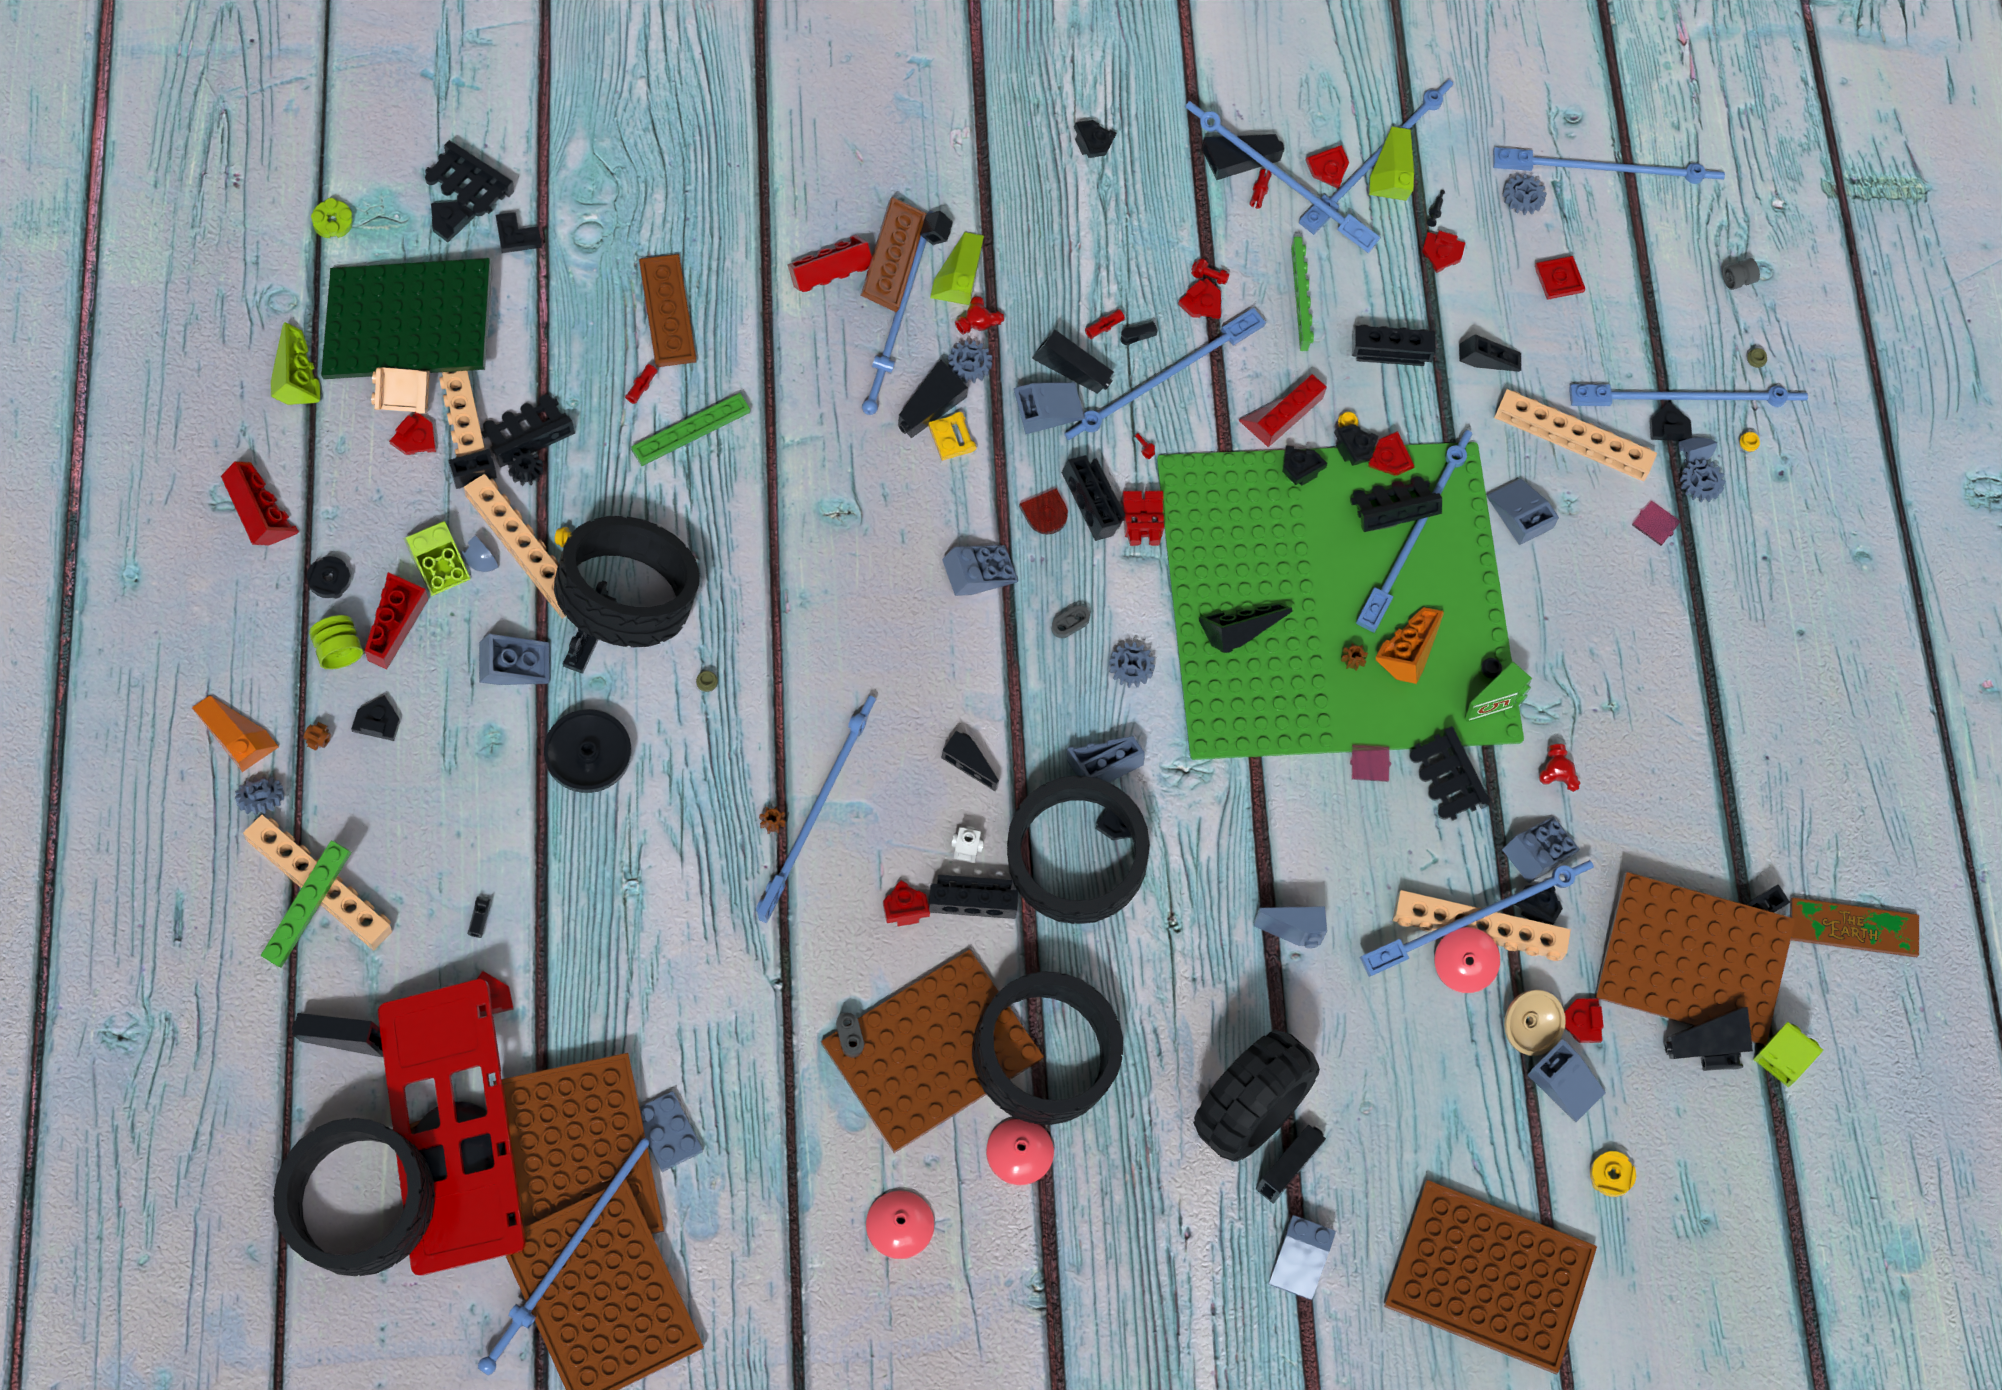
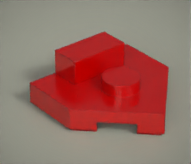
M1342 145L1305 159L1313 178L1337 189L1340 187L1349 165Z
M1440 230L1438 234L1427 233L1422 252L1430 260L1436 273L1448 266L1460 263L1466 243L1458 241L1457 235Z
M1207 278L1203 281L1199 280L1187 290L1186 295L1179 300L1178 305L1193 318L1203 316L1220 319L1221 290Z
M416 412L412 416L408 415L395 429L396 434L389 440L392 446L405 455L426 451L427 453L436 452L433 424Z
M1398 431L1378 440L1374 454L1368 464L1370 468L1394 476L1415 468Z
M902 880L897 883L896 888L891 894L887 895L883 900L887 923L897 922V926L919 923V918L930 917L926 894L919 890H914Z
M482 971L477 979H483L489 984L492 1014L514 1010L509 986ZM485 1005L479 1006L480 1017L487 1016Z
M1576 999L1564 1012L1565 1029L1579 1043H1601L1603 1041L1602 1029L1604 1025L1602 1006H1599V999Z

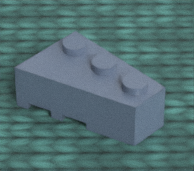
M1134 736L1108 740L1104 744L1094 745V743L1087 744V747L1076 749L1069 747L1067 748V762L1077 776L1095 777L1111 782L1143 766L1144 751Z

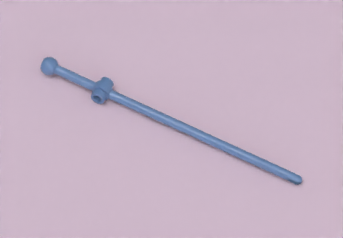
M922 236L918 243L900 308L895 313L882 357L875 356L872 365L873 368L878 370L869 398L862 404V410L867 415H873L877 412L878 404L876 400L885 372L892 373L895 361L889 359L927 242Z
M643 1138L526 1304L522 1307L517 1304L513 1306L508 1315L513 1319V1322L490 1355L479 1361L478 1369L486 1375H491L495 1372V1362L519 1328L524 1326L529 1329L534 1323L536 1317L531 1314V1311L649 1145L648 1139Z

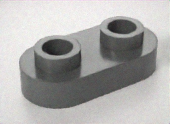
M1084 606L1071 608L1053 620L1052 633L1058 638H1067L1087 626L1090 620V612ZM1079 616V617H1081L1083 620L1078 621V620L1076 619V617ZM1059 627H1064L1065 630H1064V631H1061V630H1059L1058 628H1059Z
M843 1013L836 1020V1030L842 1051L848 1057H858L864 1049V1041L858 1019L852 1013ZM848 1020L851 1022V1025L845 1026L843 1022ZM854 1041L857 1043V1046L850 1047L849 1043Z

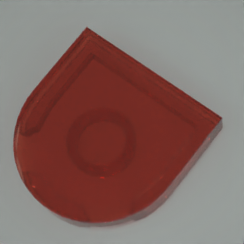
M1057 488L1019 504V508L1028 524L1038 533L1046 535L1057 533L1063 529L1067 522L1068 509Z

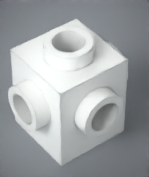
M973 827L959 828V833L953 836L951 846L955 847L954 859L975 863L977 852H982L984 842L983 839H980L981 831H977Z

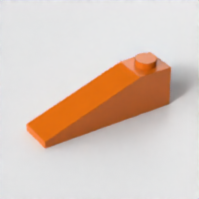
M1423 607L1408 621L1406 627L1402 630L1398 629L1390 641L1386 640L1382 644L1376 655V661L1396 680L1417 684L1424 671L1444 611Z
M211 695L192 707L241 772H244L279 748L265 729Z

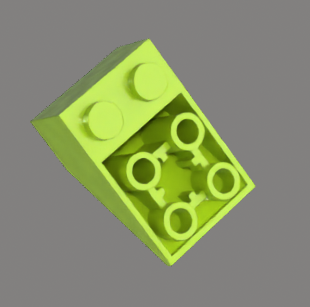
M445 521L403 538L431 596L470 580V576Z
M1787 1022L1767 1041L1766 1045L1763 1046L1753 1060L1789 1088L1823 1052V1049L1817 1041L1805 1036L1798 1026Z

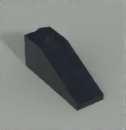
M1476 334L1459 344L1460 362L1476 368L1521 371V353Z
M955 731L943 748L941 758L988 788L996 791L999 780L976 743L968 734Z

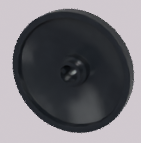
M584 709L563 716L551 727L544 743L545 763L551 776L563 787L580 793H594L611 787L623 777L631 760V742L625 727L612 715L599 710Z
M462 1101L455 1102L457 1121L459 1123L487 1115V1110L479 1105ZM438 1107L428 1112L421 1119L413 1134L437 1129L440 1126ZM489 1133L461 1141L464 1172L466 1175L494 1167L491 1135ZM504 1142L498 1144L500 1156L504 1152ZM443 1145L419 1150L429 1165L434 1182L445 1180L447 1178V1169Z

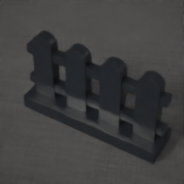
M450 140L444 145L445 155L441 153L438 156L439 161L432 168L427 167L425 170V181L428 185H435L439 181L442 183L441 192L443 195L449 196L456 192L458 194L457 203L460 206H466L470 202L473 203V213L476 216H483L485 213L490 214L492 212L491 207L498 199L503 200L505 195L510 197L514 193L513 181ZM450 168H453L455 171L448 179L443 177ZM467 178L471 180L464 189L459 187ZM483 188L487 190L480 199L475 197Z
M542 395L539 398L540 405L535 408L531 404L525 403L520 408L521 414L514 416L512 412H505L502 415V423L496 425L492 420L483 423L484 431L481 434L483 438L488 437L493 446L490 448L495 454L500 468L508 465L509 461H512L513 455L519 456L520 450L523 454L530 450L532 454L575 434L570 416H567L566 413H560L557 408L559 403L556 398L552 399L549 395ZM545 412L549 420L542 422L538 414ZM524 420H526L530 427V429L524 431L521 425L519 424ZM507 428L512 437L505 440L500 431Z
M1419 476L1413 477L1409 485H1404L1401 481H1395L1392 483V489L1385 490L1383 486H1374L1372 493L1367 495L1362 490H1356L1353 492V498H1350L1351 505H1356L1359 509L1357 515L1361 518L1363 532L1442 514V496L1440 493H1431L1428 488L1430 487L1429 481H1424ZM1414 491L1417 497L1412 498L1409 492ZM1395 495L1398 502H1392L1390 496ZM1375 500L1378 506L1373 507L1370 501Z
M603 580L598 582L595 591L609 600L617 602L616 598L608 596L607 582ZM578 629L576 636H573L570 641L569 651L563 661V667L583 674L599 640Z
M1453 726L1444 730L1443 737H1440L1438 734L1434 736V741L1421 746L1420 743L1414 745L1415 750L1411 751L1410 760L1413 763L1422 761L1425 768L1420 771L1419 778L1423 782L1432 781L1434 787L1429 790L1428 796L1433 801L1441 799L1443 806L1438 810L1439 818L1443 820L1450 818L1451 821L1457 819L1456 815L1468 809L1471 812L1476 811L1477 805L1481 809L1488 807L1490 799ZM1448 749H1451L1453 753L1452 756L1449 755L1447 751ZM1442 753L1444 759L1430 765L1428 758ZM1459 767L1463 772V774L1459 775L1457 771V768ZM1451 771L1454 778L1440 784L1437 777ZM1468 786H1470L1472 790V793L1470 794L1466 788ZM1461 790L1463 797L1449 803L1446 796Z

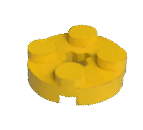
M1608 1151L1600 1155L1591 1165L1590 1178L1592 1186L1595 1190L1609 1197L1623 1196L1635 1184L1636 1169L1634 1165L1632 1166L1626 1155L1617 1151ZM1611 1169H1615V1173L1618 1174L1619 1177L1611 1179L1608 1175V1172H1610Z

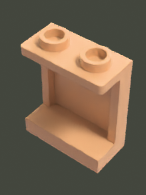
M386 367L376 368V372L374 371L372 376V382L376 384L375 392H372L371 403L375 405L374 409L427 413L430 371Z

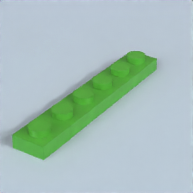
M1294 237L1291 253L1300 351H1308L1310 343L1314 341V333L1310 331L1312 314H1309L1308 308L1311 306V298L1307 296L1309 279L1305 277L1308 270V264L1304 262L1306 245L1302 243V237Z
M739 393L631 446V450L642 467L749 414L750 408Z
M332 840L329 842L262 952L261 957L282 968L351 855V851Z

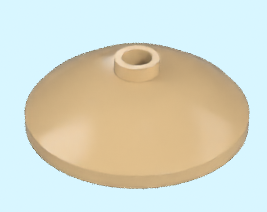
M1528 990L1521 993L1511 1002L1507 1009L1504 1020L1506 1037L1513 1048L1523 1054L1537 1056L1549 1052L1558 1044L1565 1029V1013L1561 1003L1554 995L1543 990Z

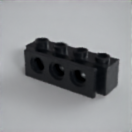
M1355 325L1352 334V356L1356 357V361L1424 366L1425 362H1432L1436 353L1435 331L1427 329L1410 330L1408 328L1397 329L1387 326Z
M1086 455L1068 459L1061 473L1094 540L1097 541L1114 536L1126 516L1097 458L1093 459L1091 464Z
M938 875L937 884L931 883L929 910L930 913L1015 919L1018 890L1011 889L1012 880Z

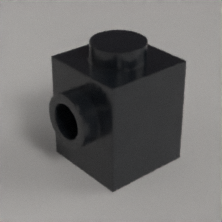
M941 211L925 215L920 235L932 245L947 242L953 221Z

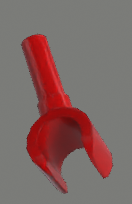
M1137 433L1135 437L1144 447L1141 451L1142 455L1146 459H1151L1155 455V446L1152 443L1148 444Z

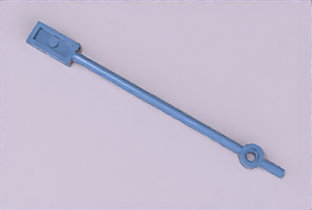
M1448 79L1437 91H1427L1423 97V105L1400 128L1410 129L1428 110L1439 109L1443 102V95L1453 86V82ZM1383 145L1331 198L1323 195L1320 199L1337 212L1340 206L1336 203L1375 165ZM1314 205L1300 219L1299 224L1314 235L1331 217Z
M1191 101L1187 103L1185 108L1201 119L1203 129L1208 132L1217 131L1338 222L1340 224L1337 229L1339 232L1367 253L1371 252L1380 240V236L1352 215L1348 214L1344 218L1221 125V118L1217 113L1212 111L1205 113ZM1211 118L1215 120V123L1212 126L1208 124V121Z
M1494 147L1493 168L1532 171L1533 165L1683 176L1692 184H1698L1704 178L1721 180L1725 178V172L1707 171L1698 163H1692L1687 169L1533 157V150Z
M1252 308L1223 326L1221 329L1222 336L1100 412H1085V419L1081 420V424L1065 433L1066 439L1070 440L1083 431H1098L1101 427L1102 419L1227 341H1230L1234 346L1263 328L1266 322Z
M1571 384L1569 387L1571 406H1611L1612 399L1767 400L1770 405L1781 407L1786 401H1807L1808 393L1787 392L1781 386H1773L1769 392L1611 391V385Z
M1465 430L1458 445L1451 446L1445 456L1448 464L1432 493H1440L1441 495L1454 468L1460 467L1465 463L1467 458L1465 448L1472 436L1471 431ZM1428 517L1418 519L1381 590L1374 588L1356 622L1357 625L1375 633L1394 597L1388 593Z
M868 696L860 714L858 713L856 717H851L848 728H851L850 734L779 875H776L773 881H769L764 900L761 899L758 902L756 911L759 921L768 923L786 887L785 881L857 737L862 734L865 728L867 717L876 701L873 696Z
M1589 860L1573 868L1566 865L1557 867L1553 871L1551 878L1406 944H1402L1401 939H1398L1361 956L1360 959L1368 976H1373L1408 960L1407 952L1552 886L1556 885L1559 888H1566L1572 885L1575 881V876L1594 868L1593 863ZM1560 874H1563V875H1564V877H1565V880H1564V881L1560 880V878H1559V875H1560Z

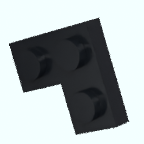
M516 212L496 215L502 253L542 248L539 226L518 229Z

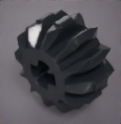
M520 450L519 456L513 455L512 461L508 463V468H510L508 470L509 476L513 478L515 483L520 481L522 487L525 482L532 486V480L539 482V476L544 473L542 468L543 461L539 460L537 453L531 455L530 450H528L526 454H523Z

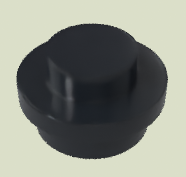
M1488 658L1483 661L1481 671L1488 678H1497L1502 672V665L1498 659Z

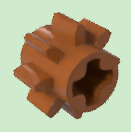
M1352 643L1349 649L1344 647L1342 652L1344 655L1341 661L1347 665L1346 669L1354 668L1357 671L1359 665L1365 666V658H1367L1368 653L1363 651L1362 645L1355 646Z
M320 722L317 725L310 724L303 737L307 740V747L316 751L318 747L325 748L331 738V733L327 729L328 726Z
M777 806L774 809L766 807L765 815H759V819L762 820L760 828H766L767 834L774 831L779 833L780 826L785 827L786 822L781 820L785 817V813H779Z

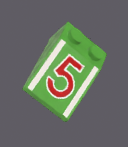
M1512 662L1470 703L1465 720L1469 722L1511 709L1517 703L1519 705L1522 704L1528 697L1527 693L1531 689L1529 685L1532 677L1516 663Z

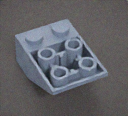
M1032 383L1013 388L1025 435L1085 419L1075 383Z
M1522 479L1487 495V498L1519 545L1553 529L1559 519L1550 503Z
M1005 545L954 547L942 559L955 596L974 595L1018 582Z
M1551 817L1516 835L1502 850L1526 881L1531 883L1567 860L1580 849L1564 831L1560 823L1554 817Z
M1564 1039L1528 1074L1575 1122L1606 1093L1580 1055Z

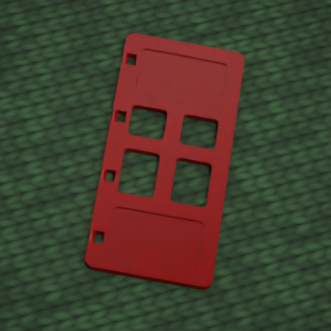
M476 979L381 1004L378 1008V1019L393 1130L406 1138L418 1150L443 1145L447 1169V1178L434 1182L435 1203L430 1224L422 1240L409 1254L412 1272L415 1275L424 1276L520 1253L525 1248L526 1241L521 1219V1206L514 1157L511 1149V1136L504 1087L501 1079V1066L494 1017L492 1016L489 984L483 979ZM485 1005L487 1016L480 1018L479 1006ZM481 1067L487 1115L459 1123L457 1121L452 1074ZM495 1073L496 1085L490 1086L489 1074ZM434 1078L440 1126L437 1129L411 1134L405 1087L411 1083ZM489 1133L491 1135L494 1167L466 1175L464 1172L461 1141ZM505 1142L506 1155L500 1156L498 1144ZM396 1154L404 1210L408 1192L407 1176L402 1161ZM515 1212L516 1225L510 1226L508 1214Z

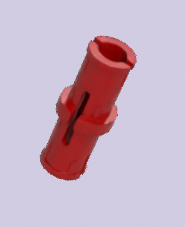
M1266 169L1259 171L1257 183L1253 186L1254 192L1250 206L1254 207L1257 201L1256 209L1262 207L1264 196L1269 190L1268 183L1272 173L1268 170L1264 177Z
M1117 309L1106 317L1102 316L1093 325L1086 327L1085 333L1089 339H1093L1104 331H1110L1111 327L1124 321L1125 316L1120 309Z
M648 364L640 376L635 378L633 381L634 385L625 396L630 403L636 404L643 392L648 390L649 383L658 372L657 369Z

